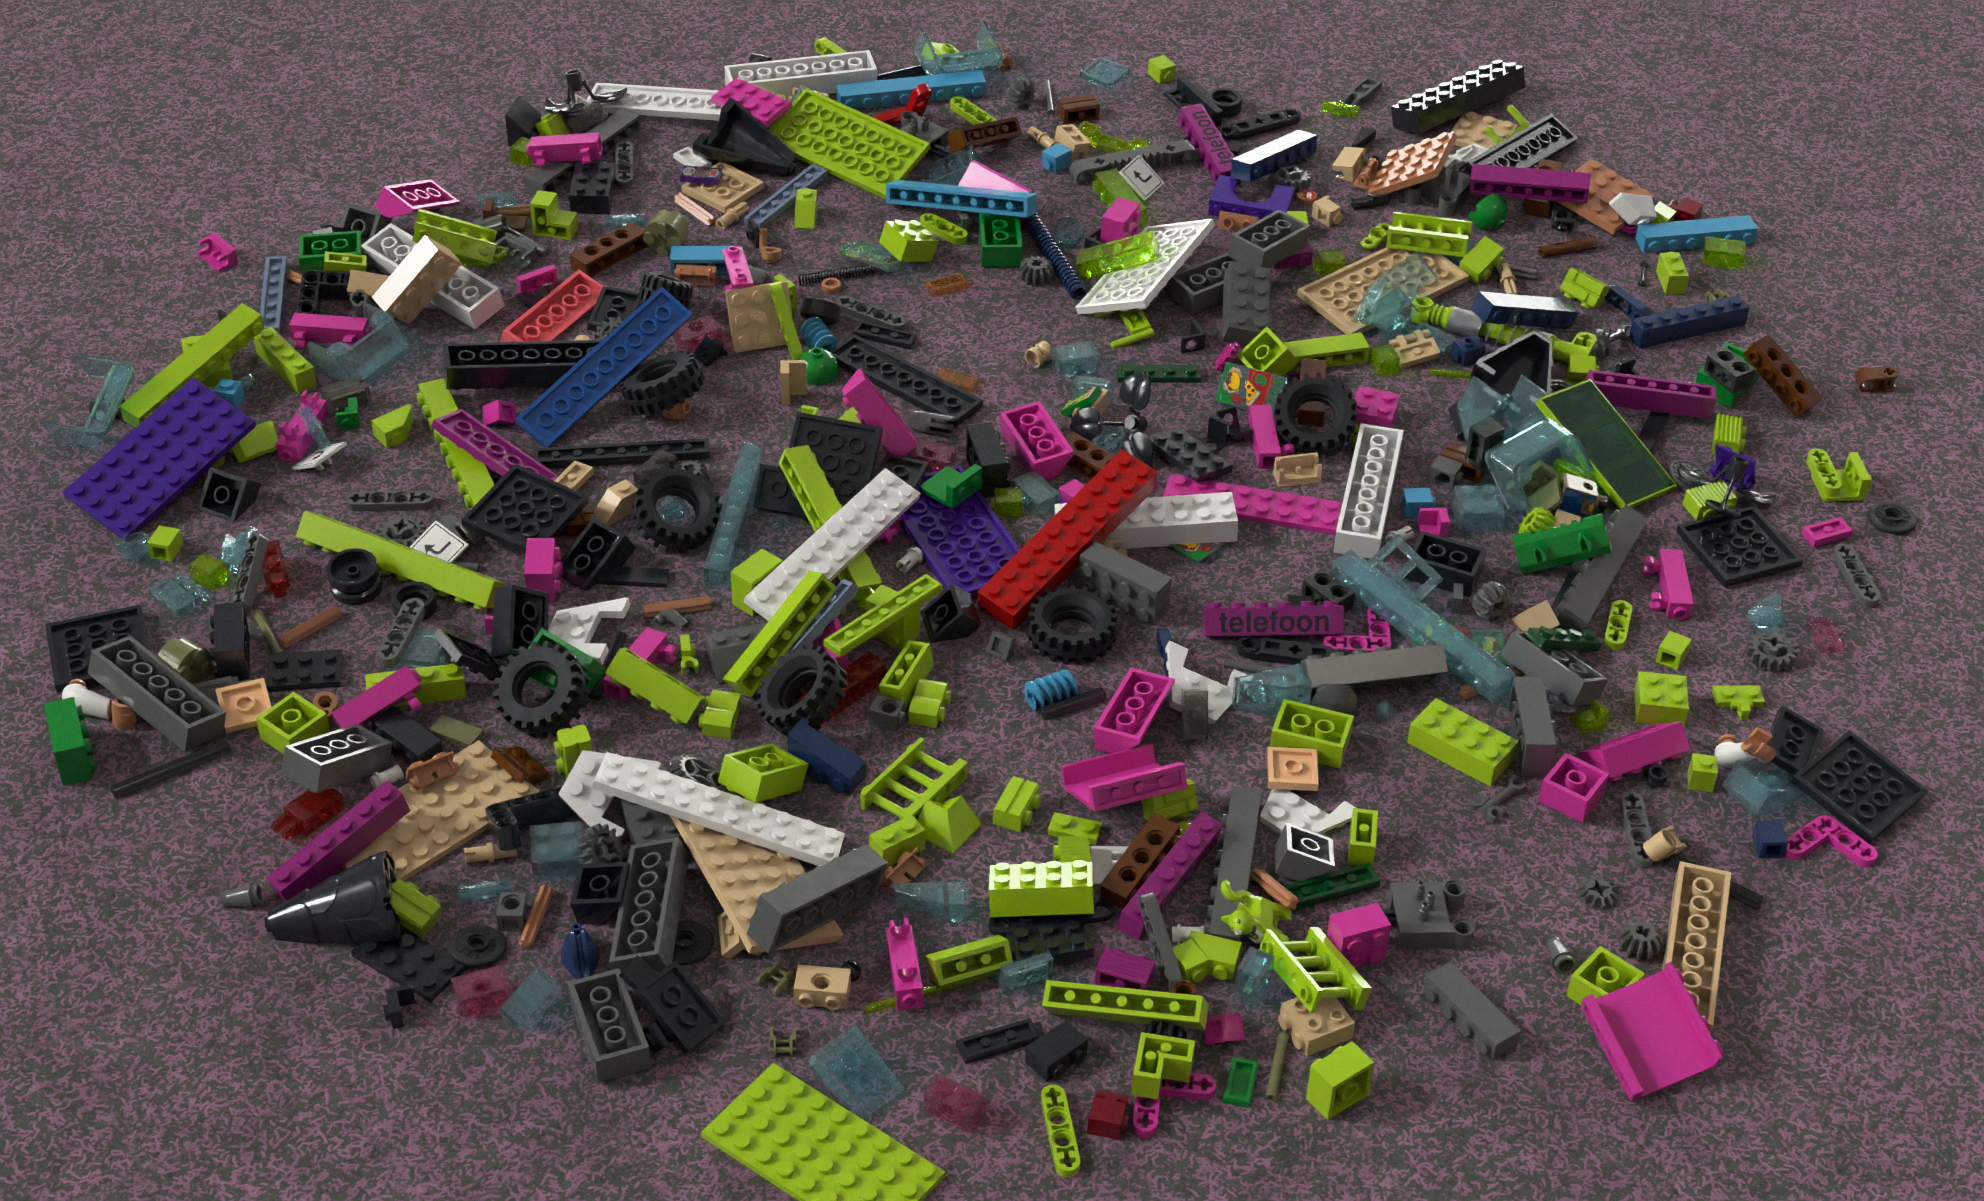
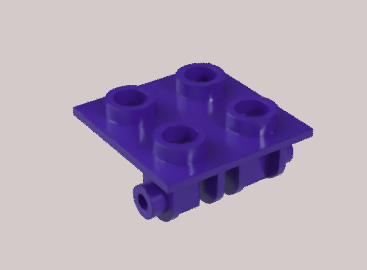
M1716 443V466L1712 465L1709 472L1712 473L1713 477H1716L1722 471L1724 465H1729L1732 456L1743 458L1749 462L1745 471L1747 474L1744 478L1743 488L1750 490L1752 483L1756 484V461H1753L1747 455H1740L1734 452L1730 447L1721 446ZM1724 473V474L1722 475V477L1720 478V480H1722V479L1724 478L1723 481L1726 482V481L1728 480V479L1726 478V475H1727V474ZM1740 479L1733 486L1739 487Z

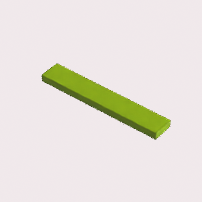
M923 575L824 639V646L838 657L844 656L942 592L943 585L929 575Z

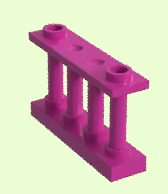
M731 246L727 249H722L731 281L730 285L724 286L725 290L754 287L743 248Z

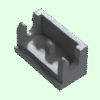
M507 232L505 236L495 242L497 247L501 245V248L495 252L494 257L524 271L538 262L537 246Z

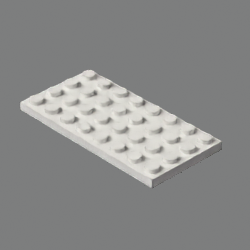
M1213 219L1145 227L1075 307L1077 313L1092 315L1097 312L1110 313L1117 310L1124 312L1129 309L1137 308L1142 310L1147 308L1160 290L1167 285L1170 278L1176 274V271L1184 265L1187 258L1193 254V251L1201 244L1203 239L1210 234L1209 232L1215 226Z

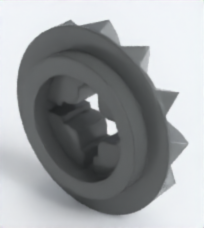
M1594 875L1590 879L1583 878L1577 889L1579 899L1585 905L1595 909H1608L1617 903L1619 897L1618 888L1613 886V881H1605L1604 876L1601 879H1597ZM1595 886H1596V888H1597L1600 892H1603V893H1602V897H1601V895L1598 893V891H1595V890H1594V889H1595Z

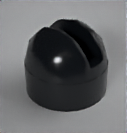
M855 960L844 962L841 968L851 969V982L858 980L862 974L860 964Z

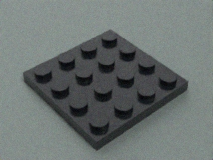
M797 412L789 448L809 446L812 453L815 454L821 470L826 474V479L830 487L833 488L839 504L844 506L871 482L883 428Z
M515 464L461 519L462 526L526 554L527 538H556L589 503V497Z
M1754 506L1738 509L1741 514L1739 519L1728 517L1722 513L1677 526L1676 532L1723 587L1798 568L1802 565L1803 560Z
M141 604L45 624L56 692H62L73 679L83 680L86 686L100 684L88 674L91 650L131 636L150 651Z
M1848 730L1797 772L1790 781L1869 844L1925 797L1928 792L1924 786L1851 730Z

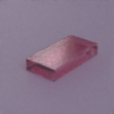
M1830 617L1807 618L1806 623L1821 653L1844 651L1843 643Z

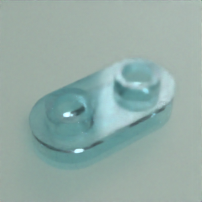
M1077 376L1073 380L1071 390L1074 395L1078 396L1093 387L1099 386L1101 390L1103 388L1108 389V399H1110L1113 395L1114 385L1110 380L1104 378Z
M1107 426L1093 439L1092 443L1112 454L1124 442L1125 430L1120 426Z

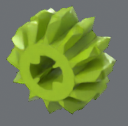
M1542 506L1534 508L1532 512H1529L1523 518L1524 520L1519 526L1518 533L1538 532V529L1541 528L1544 531L1549 530V526H1556L1557 519L1549 510L1544 509Z

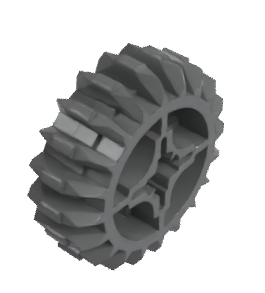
M692 754L676 756L666 769L667 772L676 776L691 779L694 782L714 787L726 793L730 792L726 786L718 782L721 770H718L715 765L710 764L708 760L701 759L700 756L694 757Z

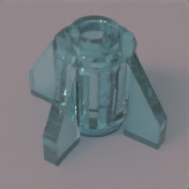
M1782 593L1768 595L1754 604L1752 610L1748 611V622L1753 625L1754 629L1761 633H1764L1765 629L1770 633L1774 630H1777L1780 635L1783 633V628L1777 627L1778 625H1783V621H1786L1783 608L1777 607V605H1782Z

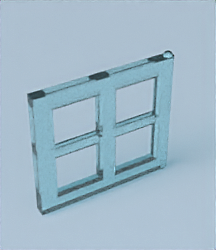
M1400 534L1391 539L1350 577V581H1354L1378 606L1384 607L1388 611V616L1395 622L1400 620L1443 580L1401 538ZM1398 547L1409 560L1394 572L1383 559ZM1376 565H1379L1390 578L1375 590L1363 577ZM1417 566L1429 579L1414 592L1402 579ZM1398 584L1410 597L1398 608L1394 609L1383 596Z

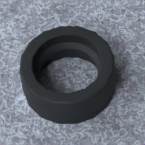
M1217 88L1208 93L1207 97L1223 111L1222 118L1234 117L1241 112L1242 96L1238 91L1231 88ZM1225 101V102H1230V103L1224 104V103H1219V102Z
M804 298L800 315L805 319L818 317L823 323L837 324L841 307L836 303L823 299Z
M416 581L398 586L391 595L394 615L397 616L403 601L418 597L426 599L424 602L425 616L422 621L430 618L437 609L434 589L429 584Z

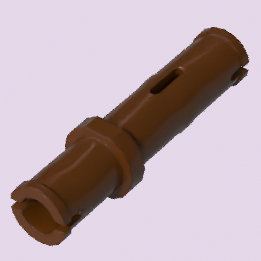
M1595 236L1583 239L1573 238L1571 241L1538 246V254L1541 258L1571 252L1580 253L1582 250L1596 249L1598 243Z

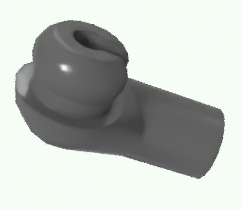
M675 609L661 610L654 616V623L658 626H663L665 623H673L682 630L689 624Z

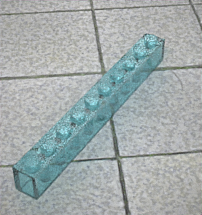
M1350 550L1331 562V575L1355 592V598L1416 645L1420 646L1421 643L1435 641L1436 645L1444 644L1447 668L1490 702L1495 704L1510 694L1513 677H1516V674L1510 668L1483 650L1476 642H1473L1459 629L1446 622L1443 617L1437 615L1426 604L1413 597L1410 592L1404 590L1394 580L1388 578L1378 568L1367 562L1362 556Z

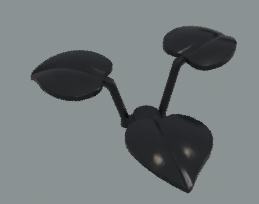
M570 70L565 73L568 85L567 99H563L565 105L555 104L554 99L547 97L545 109L547 112H553L554 114L579 113L585 109V104H576L575 92L581 91L582 86L585 87L592 100H597V103H608L621 99L627 92V87L620 91L595 96L586 84V79L582 80L580 70Z
M1142 371L1127 377L1120 386V398L1123 403L1130 404L1129 410L1133 415H1128L1124 422H1099L1100 413L1098 410L1090 407L1083 408L1073 416L1070 423L1071 431L1093 443L1101 434V425L1125 426L1128 431L1133 433L1128 436L1129 440L1122 444L1121 449L1153 468V442L1150 436L1141 433L1147 429L1148 421L1144 416L1140 415V412L1136 411L1143 410L1150 400L1151 382L1148 371Z
M1732 456L1729 465H1724L1722 471L1712 481L1686 469L1681 463L1677 467L1678 475L1683 480L1701 487L1717 482L1726 473V478L1730 480V484L1722 504L1707 499L1705 505L1718 513H1724L1726 516L1734 519H1739L1741 514L1737 509L1727 506L1726 503L1734 483L1738 482L1739 479L1740 484L1736 491L1743 494L1746 499L1769 506L1776 498V495L1760 494L1743 488L1744 478L1747 474L1745 471L1749 462L1737 456Z

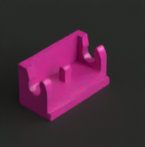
M215 232L198 241L197 244L199 246L207 243L206 248L197 252L198 256L216 271L221 272L238 264L236 249Z

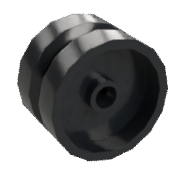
M351 548L338 552L329 560L326 566L331 593L338 602L346 605L365 604L374 600L382 590L377 559L371 552L365 549Z

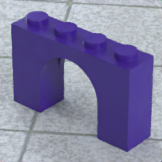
M1219 175L1209 200L1208 214L1219 217L1220 211L1259 217L1258 220L1277 210L1287 213V211L1291 210L1295 188L1275 185L1273 194L1268 200L1257 203L1246 202L1236 196L1238 179Z

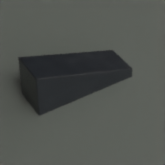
M1361 127L1352 147L1363 148L1376 138V130Z

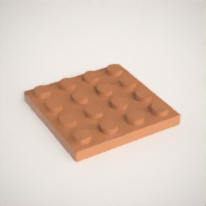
M1445 132L1436 138H1427L1418 144H1409L1404 149L1390 151L1367 193L1371 195L1388 194L1438 177L1457 140L1455 132L1448 134Z
M1590 159L1574 171L1591 173L1588 204L1557 202L1613 235L1627 222L1609 205V201L1621 192L1652 196V200H1654L1655 195L1632 183V181L1625 179L1615 171L1606 168L1598 161Z

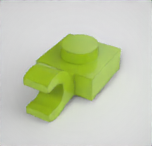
M689 634L680 635L681 673L686 674V669L689 667L694 668L695 673H698L699 662L695 659V643L690 644Z

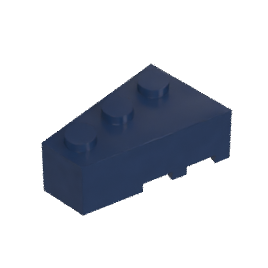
M803 717L787 734L788 752L809 763L806 776L811 777L813 781L817 783L822 782L831 786L837 792H845L851 795L866 778V761L844 745H835L827 739L828 734L823 730L820 733L808 725L810 721Z

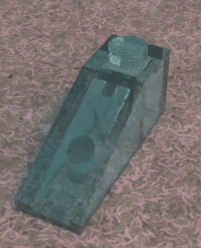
M968 881L891 884V903L944 921L961 922L963 920H970Z

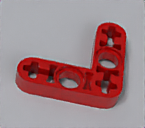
M922 83L914 88L907 106L879 113L873 118L892 126L895 123L901 122V114L905 111H913L918 116H923L932 95L928 83Z

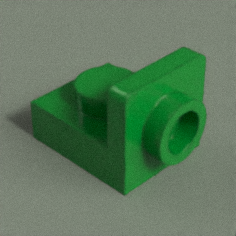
M357 397L348 398V407H345V412L336 413L338 430L360 428V411Z

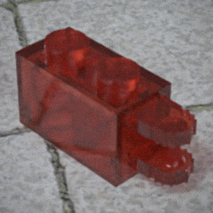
M279 540L268 541L261 570L267 592L272 591L276 598L286 596V588L290 587L287 567Z
M334 788L324 790L321 793H315L308 789L283 807L284 813L271 823V829L275 833L282 831L281 836L286 841L300 833L307 837L345 810L342 794Z

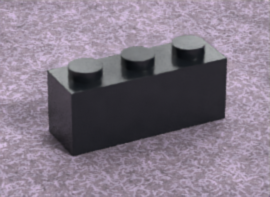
M394 705L371 720L372 732L391 741V753L393 755H400L408 766L417 761H428L434 755L443 752L442 743L439 738Z

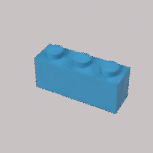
M671 246V275H674L676 265L716 266V275H729L722 249H727L731 246Z

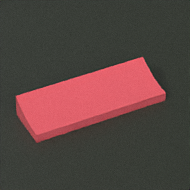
M577 270L505 328L502 332L501 342L555 341L594 309L603 285L581 270Z

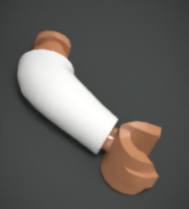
M73 679L63 689L62 699L74 697L76 706H82L83 714L107 720L112 718L113 726L116 729H131L135 726V722H137L135 711L120 699L112 700L88 690L86 683L81 679Z
M1757 727L1744 742L1737 743V738L1731 734L1721 736L1719 745L1715 748L1714 756H1717V763L1722 767L1736 768L1757 758L1770 762L1776 756V751L1766 745L1772 738V734Z

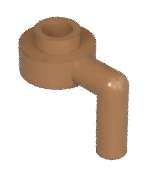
M760 228L759 249L761 251V258L767 263H776L777 260L781 259V249L768 247L767 229Z
M323 691L315 695L313 705L327 713L330 729L333 726L331 712L338 708L337 697L333 693ZM323 705H328V706H330V707L323 708L322 706H323Z

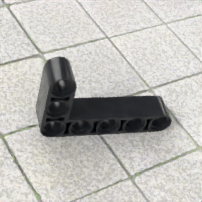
M305 271L301 278L297 304L298 313L319 315L321 298L349 300L350 296H348L347 288L350 272Z
M562 787L487 806L485 812L489 831L499 850L510 851L521 846L520 829L577 815L559 796Z

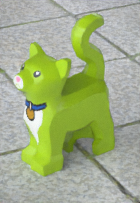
M1228 880L1222 881L1220 890L1228 901L1239 902L1243 900L1244 904L1240 902L1237 910L1231 915L1221 917V920L1229 925L1234 934L1246 935L1254 943L1261 944L1266 929H1271L1281 942L1289 941V938L1282 934L1277 925L1281 918L1287 922L1291 920V910L1266 898L1254 896L1245 890L1234 892Z

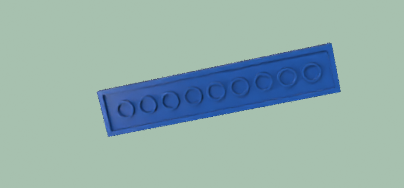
M661 287L515 419V423L542 447H551L617 387L625 377L632 373L688 322L693 314Z

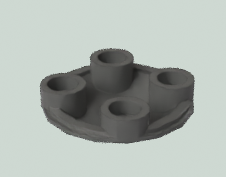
M1340 683L1322 684L1317 688L1311 706L1353 715L1357 706V697L1353 689L1348 685Z

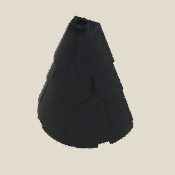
M731 97L721 108L719 122L709 134L702 132L692 146L693 154L699 157L728 163L737 167L753 169L755 172L786 177L788 174L792 175L797 167L795 164L796 155L775 134H772L758 119Z
M1533 331L1478 359L1471 372V386H1473L1475 391L1474 396L1476 400L1494 413L1495 417L1518 423V421H1527L1529 423L1542 417L1544 414L1535 403L1539 398L1550 394L1551 368L1553 367L1552 342Z
M389 851L371 855L348 869L321 881L314 887H307L268 911V917L264 918L267 932H272L275 940L302 943H319L320 941L390 942L401 939L400 919L392 904L391 883L397 881L396 863Z

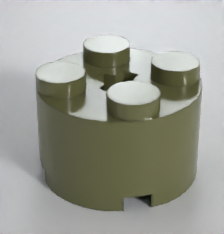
M667 209L660 210L653 216L643 235V240L650 249L659 256L665 257L671 255V246H683L689 236V224L685 217L676 211H666Z
M186 637L169 640L157 656L190 684L201 682L214 670L210 652Z

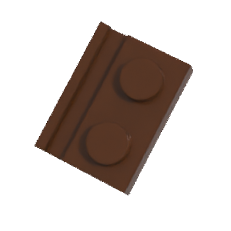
M514 746L513 748H502L501 751L493 749L491 758L519 783H523V780L528 783L543 782L548 778L549 772L542 767L539 761L534 760L527 754L524 748Z

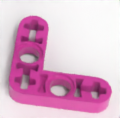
M1372 606L1368 609L1366 618L1368 636L1328 635L1324 638L1323 646H1330L1332 649L1341 648V650L1344 648L1346 651L1352 652V654L1353 651L1367 649V653L1376 651L1375 649L1379 648V646H1389L1391 648L1388 611L1382 606ZM1376 615H1379L1380 621H1376ZM1374 630H1381V631H1383L1384 633H1383V634H1376V633H1374L1373 631H1374ZM1352 645H1359V646H1361L1362 648H1361V649H1355V648H1352L1351 646H1352Z
M1821 815L1787 838L1788 845L1784 855L1788 859L1799 860L1823 843L1828 842L1856 864L1862 867H1871L1875 864L1878 853L1873 846L1831 816ZM1803 836H1811L1815 841H1808ZM1846 839L1850 841L1851 844L1846 845L1841 843L1839 840Z
M1191 1073L1190 1083H1192V1090L1189 1089L1188 1082L1177 1081L1182 1083L1184 1087L1174 1089L1169 1084L1176 1080L1163 1079L1165 1083L1160 1088L1158 1100L1135 1096L1133 1132L1141 1138H1150L1156 1134L1160 1096L1202 1101L1212 1099L1216 1093V1081L1214 1078L1205 1074ZM1203 1084L1207 1085L1205 1091L1201 1090V1085ZM1143 1100H1150L1155 1105L1153 1107L1146 1108L1143 1107L1140 1104V1102ZM1143 1115L1149 1116L1147 1128L1142 1127Z

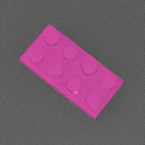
M735 78L711 97L712 103L723 107L730 97L733 98L765 127L771 125L792 108L791 101L740 78Z

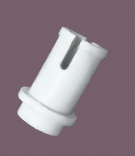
M1404 526L1397 531L1388 532L1385 537L1386 544L1391 548H1398L1401 543L1414 537L1413 531L1406 534L1412 528Z
M918 547L909 548L907 554L896 562V567L899 568L901 565H904L899 570L907 573L917 562H922L923 552Z
M395 765L383 772H374L373 776L370 777V783L374 789H377L387 780L391 784L403 780L404 775L401 768Z
M1180 924L1172 926V942H1177L1179 945L1180 942L1188 941L1191 931L1204 933V926L1180 927Z

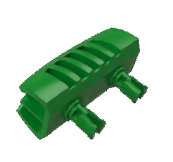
M1603 514L1582 518L1583 521L1580 522L1573 520L1569 525L1561 523L1558 528H1555L1553 525L1549 526V530L1544 531L1541 528L1538 529V532L1529 531L1513 535V544L1522 575L1612 553L1610 538L1607 537V527H1605L1603 522Z

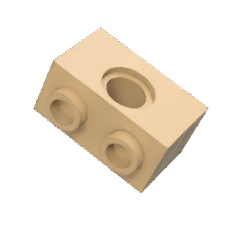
M798 965L794 983V1004L804 1008L818 1006L826 1007L830 1010L847 1009L851 987V969Z

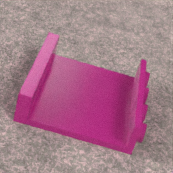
M1152 743L1061 766L1065 790L1095 812L1188 788L1185 765L1182 762L1163 767L1158 765L1155 761Z
M1672 962L1666 963L1664 970L1597 999H1595L1593 994L1585 997L1581 1004V1008L1631 1102L1716 1067L1723 1058V1050L1717 1040H1713L1710 1035V1026L1705 1016H1700L1696 1009L1697 1002L1691 992H1687L1683 985L1684 977L1678 968H1674Z

